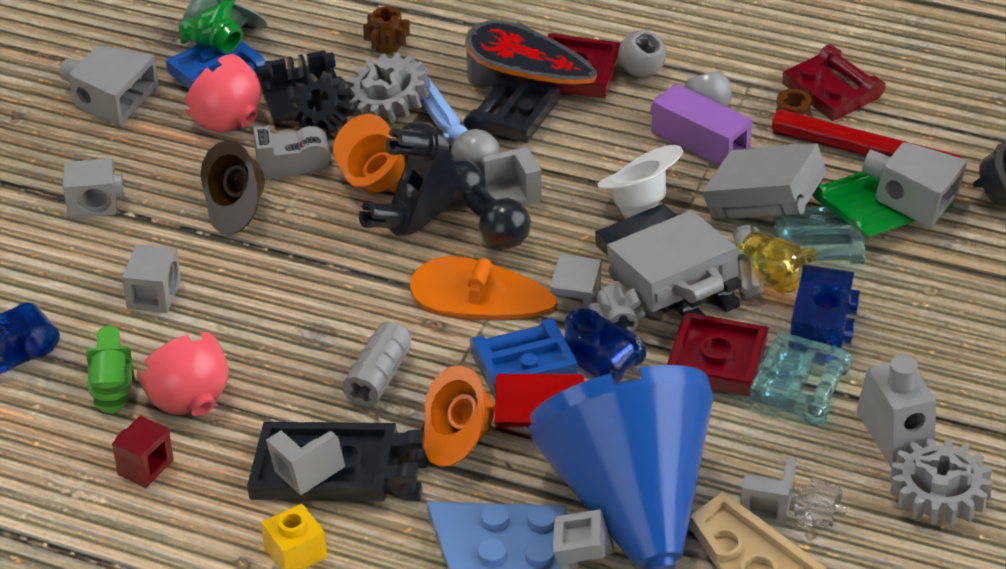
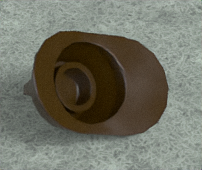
M230 141L217 143L207 152L202 161L200 177L212 225L219 232L231 235L242 231L248 226L256 214L259 198L264 191L265 178L259 163L251 158L246 149L240 144Z

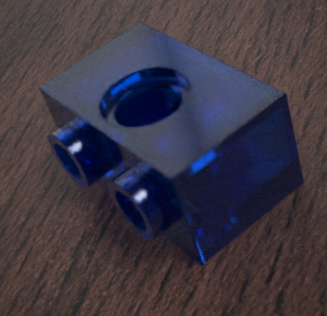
M803 265L791 319L788 353L840 361L843 343L852 344L855 319L848 318V316H857L860 290L853 289L854 272Z

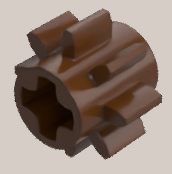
M393 7L377 8L372 12V15H367V23L363 24L364 40L371 41L372 48L380 53L396 52L400 49L401 45H406V37L410 36L409 19H402L401 12Z

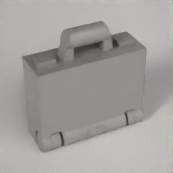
M818 143L731 150L702 190V194L708 210L710 209V215L713 220L803 214L805 205L827 173Z
M693 210L607 244L608 263L613 264L608 268L611 278L622 284L628 291L635 288L640 301L652 312L683 299L689 303H695L723 291V282L738 276V247Z

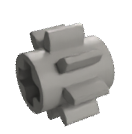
M620 284L609 285L599 290L596 296L597 303L589 304V310L598 333L607 330L614 337H623L631 334L636 330L638 325L637 319L645 317L636 289L633 288L626 291Z

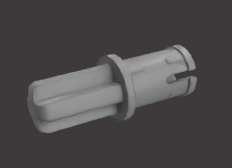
M742 225L733 233L735 246L738 247V278L741 280L739 291L744 299L751 300L753 297L760 298L764 292L762 270L765 268L766 260L760 250L759 229L755 226L752 228L751 238L750 225Z

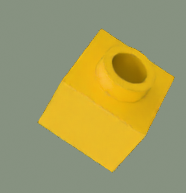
M302 503L261 522L263 546L280 569H304L327 558L325 532Z

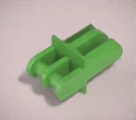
M104 326L97 333V348L85 350L88 363L87 385L89 394L94 398V405L104 413L113 414L119 412L127 404L128 392L131 390V383L135 379L130 346H121L119 329L117 327Z

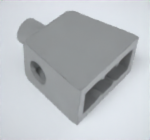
M98 46L82 61L71 58L65 59L60 68L61 79L70 82L73 103L77 107L118 126L159 86L155 55Z
M902 143L891 157L870 150L864 160L862 172L880 179L875 195L879 202L931 228L958 195L968 161L912 143Z
M897 355L892 358L890 363L869 368L866 371L857 405V413L892 468V463L897 461L899 451L909 453L910 443L915 442L923 448L926 447L927 438H932L935 441L936 401L918 373V362L909 355Z

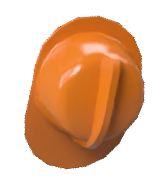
M364 114L349 120L339 130L334 140L333 154L346 180L353 187L363 188L372 193L383 192L387 189L395 193L397 189L396 183L401 178L405 167L404 155H391L387 151L386 139L396 137H391L388 134L391 130L390 127L378 115Z
M463 365L450 366L437 375L426 394L424 452L429 461L439 467L453 466L462 461L474 449L480 438L489 430L493 421L494 406L492 399L486 390L483 389L481 379L473 369Z

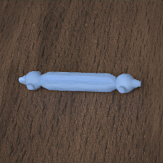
M429 78L431 85L427 88L429 97L420 99V102L437 127L443 131L444 134L442 135L445 140L452 146L455 139L468 130L460 124L457 115Z

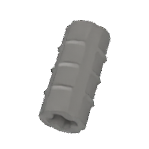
M389 321L383 322L377 327L374 334L368 338L367 345L359 352V358L351 366V371L343 382V392L351 402L363 407H372L378 403L382 394L388 390V384L396 376L397 369L404 363V358L411 348L412 337L407 329L400 324H394Z

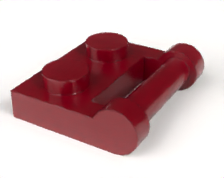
M832 44L824 46L817 56L783 71L782 84L788 89H800L807 92L812 99L811 106L832 121L877 100L882 96L886 88V83L875 75L869 76L842 57V52ZM829 70H836L859 88L854 89Z

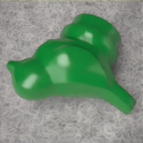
M222 0L218 5L199 13L196 17L183 20L179 24L180 43L195 42L206 47L211 45L214 50H220L224 54L232 52L243 38V30L235 20L231 19V11L235 0Z

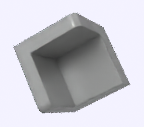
M527 146L482 158V173L486 179L485 190L495 199L508 197L521 202L523 205L541 201V169Z
M560 254L550 284V292L557 294L559 297L583 300V322L592 323L593 318L589 310V304L597 303L596 296L598 291L601 290L602 260Z
M282 431L266 439L275 473L300 495L345 467L338 436L332 431L318 439L312 440L303 447H299Z
M787 456L782 479L745 475L741 489L740 504L768 525L785 528L794 489L797 458Z
M601 509L554 516L553 554L559 569H578V562L605 558V555L614 552V543Z

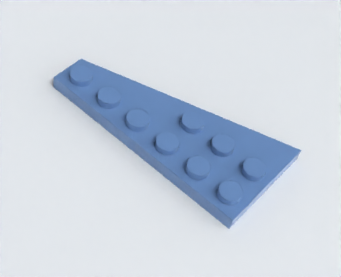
M427 502V515L431 526L434 527L438 547L448 569H559L553 554L554 516L566 515V505Z

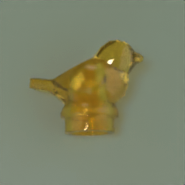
M760 232L749 233L738 246V249L751 259L755 269L761 274L766 275L767 282L779 293H789L798 289L805 281L804 264L814 261L818 255L815 248H800L787 240L768 238Z

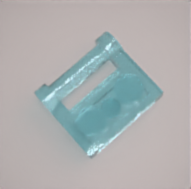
M826 207L805 208L803 214L773 216L772 218L780 266H792L794 261L849 260L850 264H864L865 243L862 231L852 224L849 225Z
M778 332L750 388V401L796 413L812 425H822L829 415V402L841 376L848 373L852 365V356L846 350ZM814 365L824 366L825 371L814 394L802 393Z

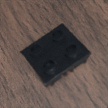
M320 50L319 52L306 54L307 66L303 54L298 55V67L296 68L291 56L287 57V69L284 58L265 61L263 66H258L259 75L257 77L274 123L293 121L290 113L296 107L289 103V98L300 96V92L295 88V83H301L304 86L308 85V73L314 74L318 80L323 71L329 72L333 79L337 77L333 67H336L333 52L326 53L325 50ZM326 99L321 101L322 108H320L319 111L325 109L324 102L326 101Z

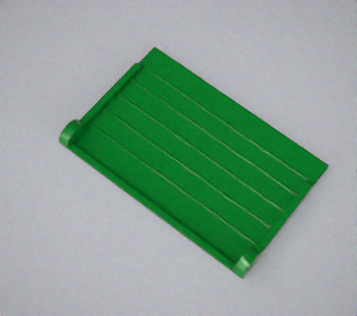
M863 172L826 184L820 183L812 194L815 200L867 238L916 221L879 202L875 195L880 179ZM950 203L946 210L953 208L954 204Z

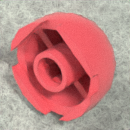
M235 54L225 55L217 60L222 65L212 72L207 67L198 76L185 97V103L190 107V109H185L186 113L204 128L220 133L236 130L241 126L247 127L255 120L258 115L257 107L260 103L262 90L256 73L244 60Z
M200 332L203 339L191 341L188 334L178 337L162 345L144 360L148 367L143 374L138 369L136 375L144 392L154 406L169 414H192L193 416L203 415L214 408L216 400L222 394L229 376V368L224 352L215 335L208 332Z

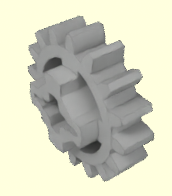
M397 52L392 59H387L385 54H381L380 60L375 62L368 59L366 61L368 67L365 69L356 68L354 71L357 78H348L347 80L349 88L355 94V97L349 101L356 107L354 115L374 114L382 119L389 118L391 123H394L399 115H403L406 118L409 117V109L411 107L420 109L422 107L420 99L429 97L427 88L431 86L423 63L421 61L415 62L412 55L402 60L401 54Z
M927 438L926 447L923 448L919 444L912 442L910 443L909 453L899 451L896 463H892L890 493L892 496H899L898 507L900 509L910 506L913 508L912 518L914 519L925 514L929 516L931 525H936L939 518H945L950 526H955L957 516H961L970 522L973 520L974 510L983 513L986 501L990 500L993 481H990L992 470L991 467H982L984 457L981 454L969 456L970 446L967 444L959 449L953 448L951 439H946L942 446L936 445L932 438Z

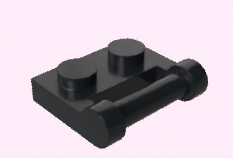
M501 73L494 80L491 92L477 109H473L468 113L463 123L467 130H485L488 133L527 144L560 100V88L524 77ZM505 98H509L499 112L493 114Z

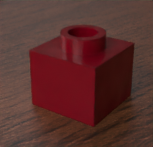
M141 415L127 429L122 430L112 442L117 475L144 488H147L174 460L169 428Z

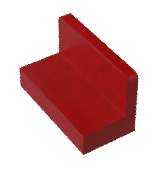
M497 374L494 404L495 428H529V425H532L530 415L541 403L567 388L584 382V375Z

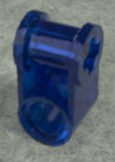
M21 303L10 310L0 313V357H2L0 361V374L32 359L49 354L59 342L60 333L58 328L34 303Z
M581 308L573 310L566 316L564 338L578 366L595 377L610 374V371H613L611 373L614 384L622 381L624 372L631 366H638L645 360L646 348L639 337L633 332L624 330L602 317L597 311Z

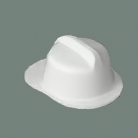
M668 145L649 151L630 162L617 173L602 179L598 183V188L609 189L615 204L620 208L625 218L656 207L666 195L665 170L683 154L682 147Z

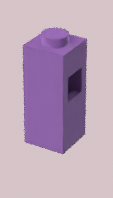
M677 83L663 94H659L652 102L650 109L652 115L651 133L681 146L718 166L722 164L731 150L750 149L752 119Z

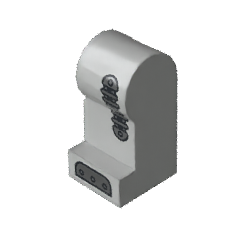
M269 126L253 127L256 161L262 168L265 179L320 172L327 168L330 163L331 155L327 136L321 128L308 126L297 132L271 134Z

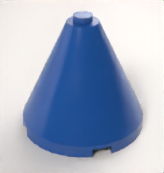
M657 365L639 367L641 379L614 384L612 374L610 373L567 388L541 403L530 415L532 425H529L533 444L589 511L601 509L611 537L637 568L674 569L676 567L675 561L683 556L714 397L708 376L703 371L689 366Z

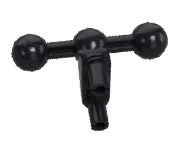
M420 121L409 123L401 129L392 128L388 134L396 138L386 139L387 151L391 155H404L405 167L391 204L373 203L370 201L362 204L361 207L364 210H371L359 212V221L362 227L387 228L398 236L410 235L422 229L440 212L448 210L449 207L457 210L470 208L480 217L479 229L484 240L489 245L506 250L523 243L530 234L531 219L524 205L508 197L495 199L485 190L486 179L479 166L466 159L453 160L445 138L436 127Z

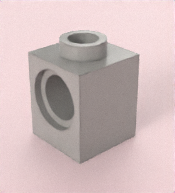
M113 158L64 162L63 191L68 219L117 215V198H124V182L122 174H115Z
M136 244L122 276L127 309L168 313L181 281L177 248Z

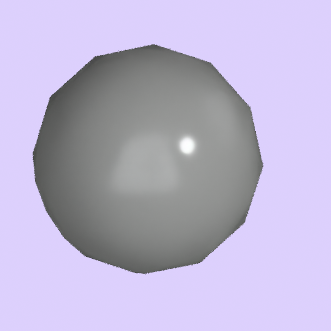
M648 30L634 31L620 43L618 58L621 66L627 73L637 78L651 77L663 67L666 49L663 41L656 34Z
M721 71L689 78L684 86L725 107H728L732 99V86L728 77Z
M478 129L464 131L455 139L451 148L453 160L466 159L476 163L481 170L483 157L500 153L498 141L487 131Z

